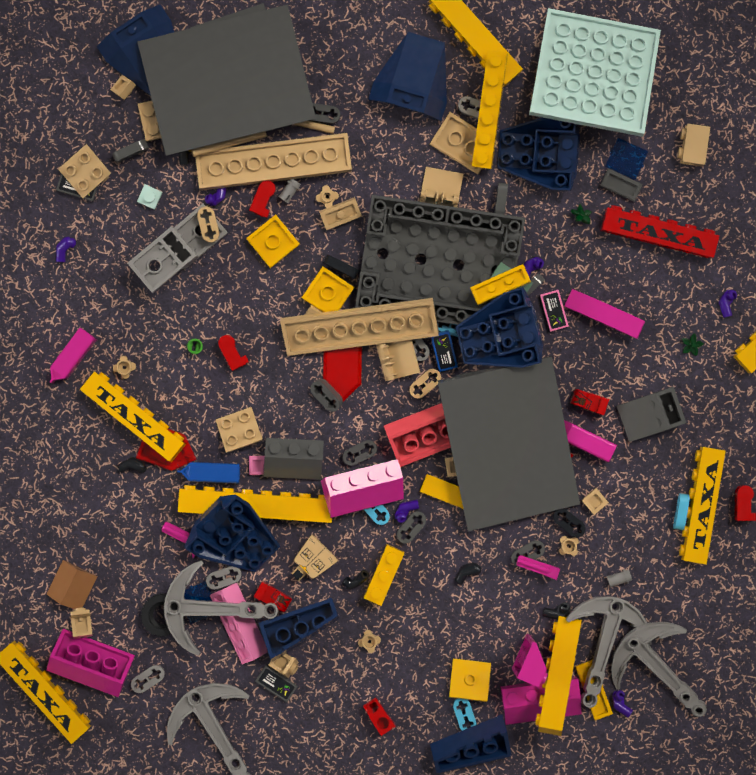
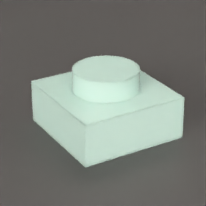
M144 184L137 202L155 210L163 192Z

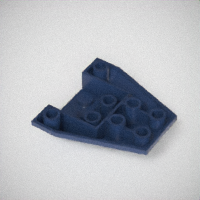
M161 5L154 6L142 11L109 33L97 46L109 65L131 80L149 96L151 94L137 41L174 33L171 19Z
M408 32L375 78L368 100L383 105L391 104L421 113L423 117L442 122L447 105L445 42Z
M542 117L500 130L497 168L551 190L571 191L577 175L580 141L579 124Z
M524 287L504 292L456 326L464 364L525 368L542 363L543 343L534 306Z
M235 494L220 496L194 522L184 547L199 558L256 572L280 548V544L253 507Z

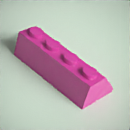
M398 459L325 477L321 480L330 518L404 499L403 476Z
M63 629L50 655L46 671L119 697L135 655L87 637L73 639V632Z
M526 634L512 670L518 679L539 687L541 683H545L548 673H546L547 669L537 643L531 635Z
M573 676L571 679L565 717L582 714L579 680L576 676ZM529 683L500 687L506 725L536 721L537 713L541 714L542 707L539 706L540 696L545 695L546 689L542 688V683L539 687Z

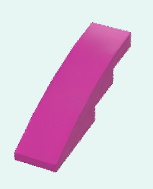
M574 289L571 290L565 303L566 308L638 339L645 324L644 320Z

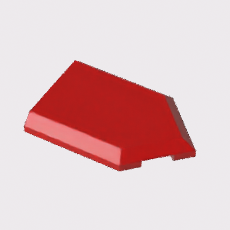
M362 346L324 351L323 379L340 394L344 402L361 385Z
M167 429V430H169L172 434L175 433V431H173V430H171V429ZM179 432L177 433L184 438L182 442L186 445L172 462L165 459L143 440L136 456L138 459L171 471L196 460L186 435Z

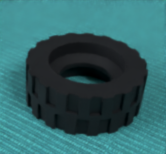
M164 593L156 594L149 598L141 610L142 624L146 627L145 629L159 637L171 634L167 624H159L153 617L154 610L165 603L167 594ZM172 603L171 608L177 610L178 605Z

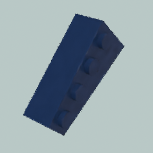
M329 598L260 622L259 626L270 660L274 662L340 618L334 600Z
M503 714L430 744L437 773L512 756Z

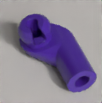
M64 237L57 244L56 262H65L66 251L69 248H74L76 245L74 238Z
M418 500L401 503L395 512V519L399 523L405 522L409 511L419 509Z

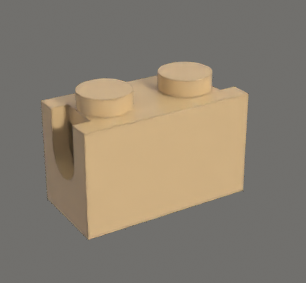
M687 124L685 128L681 129L680 139L683 140L682 147H679L677 154L680 164L700 167L705 165L710 127Z

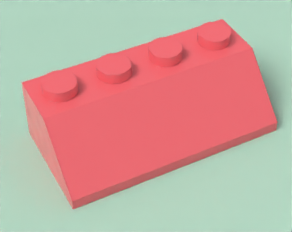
M442 403L384 425L400 467L451 448Z

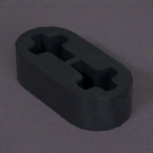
M328 254L323 261L325 265L353 279H356L359 273L358 269Z
M564 508L554 511L553 520L556 524L573 537L584 535L586 527L582 521ZM565 512V517L569 520L568 523L563 520L559 522L557 514ZM572 522L574 525L580 524L582 531L574 534V529L570 526V523Z

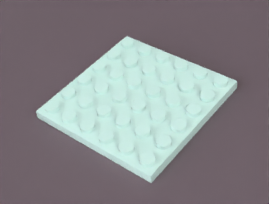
M548 8L529 115L643 137L661 30Z

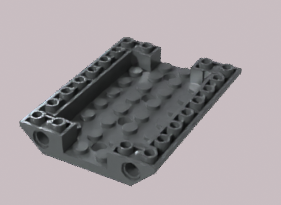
M372 195L355 308L433 298L437 322L460 324L493 301L490 300L478 306L470 287L490 279L492 276L491 268L499 265L500 262L511 269L517 267L526 218ZM380 248L388 250L389 254L384 259L379 258L377 255V251ZM418 254L426 256L424 264L416 263L415 257ZM460 259L464 262V267L461 270H456L453 267L455 260Z

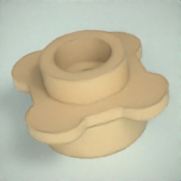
M325 185L322 187V192L316 196L317 202H322L328 208L332 206L334 200L338 199L339 194L333 192L329 186Z
M121 356L120 361L113 366L114 372L121 374L124 379L129 378L131 371L136 369V364L131 363L126 356Z
M562 536L560 538L561 548L559 553L561 555H577L578 538Z
M366 630L363 638L359 639L358 645L367 649L369 653H373L376 645L381 642V638L373 635L370 630Z

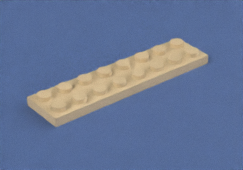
M347 133L230 147L195 156L200 191L257 184L268 180L273 182L352 172Z
M433 298L285 317L280 320L287 356L439 336Z

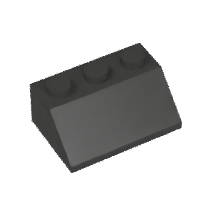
M265 438L263 477L321 480L324 441Z

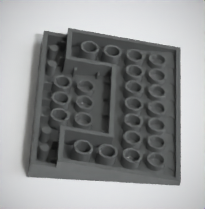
M288 4L137 41L166 156L316 119Z
M552 356L543 357L542 363L525 368L499 366L437 380L468 531L580 504Z

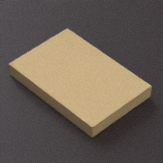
M449 112L429 145L477 175L482 169L472 167L477 128Z

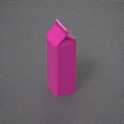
M79 328L50 366V383L54 384L56 380L68 379L97 339L84 329Z
M564 420L568 444L605 462L610 461L617 447L616 444Z

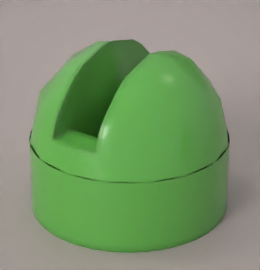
M191 339L187 343V350L192 354H198L203 349V344L199 339ZM193 341L196 342L195 351H192Z

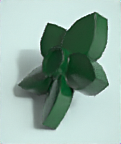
M581 204L577 210L571 209L570 212L577 216L575 218L576 223L581 221L585 224L591 223L589 216L592 212L590 210L584 211Z
M695 333L691 335L690 340L687 338L681 339L686 345L683 348V353L691 351L695 356L698 355V347H701L704 343L696 341Z

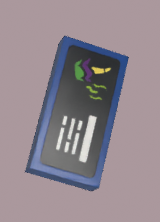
M449 330L441 331L439 336L431 337L439 372L457 368Z

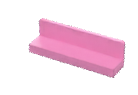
M237 583L210 595L212 601L246 602ZM220 616L242 664L253 661L268 652L254 618Z

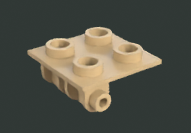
M87 144L58 169L82 198L87 196L102 181L105 182L111 174Z
M426 167L419 202L457 207L463 174Z
M412 340L376 344L385 381L420 373Z
M252 407L216 419L226 453L260 442L263 439Z

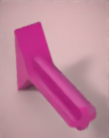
M165 522L161 530L183 543H186L190 534L169 522Z
M519 555L516 565L555 580H557L560 569L556 566Z

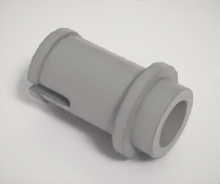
M294 179L287 180L288 184L278 196L287 203H289L297 189L300 190L301 184Z
M625 569L622 572L607 576L610 588L626 582L629 584V581H632L630 571H625Z

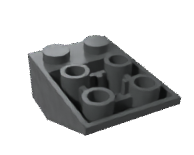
M668 387L616 406L629 442L686 423L674 387Z

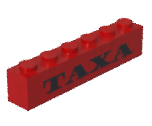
M611 205V208L607 207L600 230L602 232L709 259L715 256L720 235H716L713 230H696L697 227L690 224H685V227L680 226L677 221L670 219L664 222L659 220L660 217L641 216V212L635 210L625 212L622 211V207Z

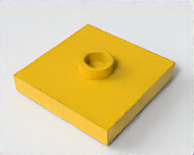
M276 214L246 238L270 268L300 245Z
M323 266L302 296V299L322 312L338 311L355 287Z
M453 659L449 698L487 702L491 663Z

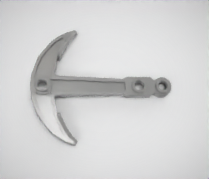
M202 560L189 565L178 574L170 584L164 603V616L170 633L179 645L197 656L201 652L193 643L188 629L185 630L184 616H239L240 618H262L265 616L268 619H272L278 614V607L274 603L264 605L262 602L242 601L240 603L185 599L186 585L190 584L195 572L204 564ZM172 603L178 605L177 610L171 608ZM249 606H253L255 608L254 613H250L248 611ZM273 607L274 613H268L267 608Z
M593 597L576 606L566 618L567 622H571L581 617L593 616L594 613L604 614L592 666L588 670L583 687L585 692L581 695L582 705L588 708H592L597 704L596 695L601 691L605 677V668L621 620L624 619L630 622V626L633 628L647 624V621L636 607L618 597ZM616 603L617 607L613 610L612 605ZM595 677V682L591 684V678ZM589 695L590 700L585 702V697Z
M652 622L636 627L628 632L621 639L613 655L611 671L616 690L620 689L621 679L627 668V662L635 655L673 691L674 695L686 708H691L694 716H704L707 711L705 702L698 699V695L678 678L648 644V642L658 636L660 639L671 635L685 634L687 629L674 623ZM632 640H635L638 643L636 645H632L630 642ZM688 694L689 698L684 699L683 695ZM697 708L703 709L701 712L696 711Z
M209 683L191 689L183 695L172 710L167 725L168 745L173 744L176 732L184 722L183 719L191 712H194L224 757V762L232 775H251L247 772V766L238 751L234 750L209 705V701L219 697L221 699H248L250 695L238 687L222 683ZM194 694L199 695L200 699L198 701L193 700L192 696ZM238 760L239 765L236 767L233 766L232 761Z

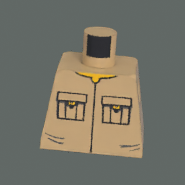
M312 534L294 558V561L299 566L291 574L298 581L306 574L314 579L335 564L338 559Z

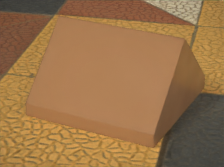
M63 560L46 595L61 605L73 609L83 608L98 576Z

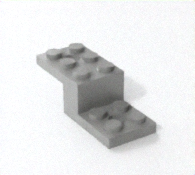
M204 203L178 225L167 229L127 263L152 293L181 269L185 270L228 234L218 220L220 236L216 242L208 243L202 236L196 234V228L199 226L197 213L200 208L205 206ZM207 210L201 215V218H205L206 224L210 223L209 216H212ZM207 226L208 233L205 236L214 239L213 235L216 234V231L213 232L211 226ZM154 260L160 263V268L157 271H151L149 267L150 263Z

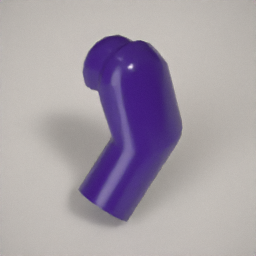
M227 187L217 188L215 194L207 195L205 203L210 206L219 204L225 198Z
M534 257L524 262V267L529 277L532 271L541 269L544 266V261L539 257Z
M735 290L725 291L719 300L723 318L732 316L730 305L737 298Z
M621 690L615 691L612 695L613 708L628 718L633 710L624 703L625 693Z

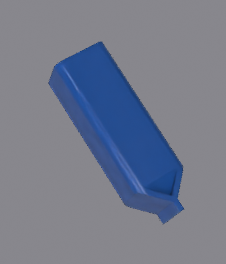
M190 462L182 470H177V472L182 473L191 482L240 483V464Z

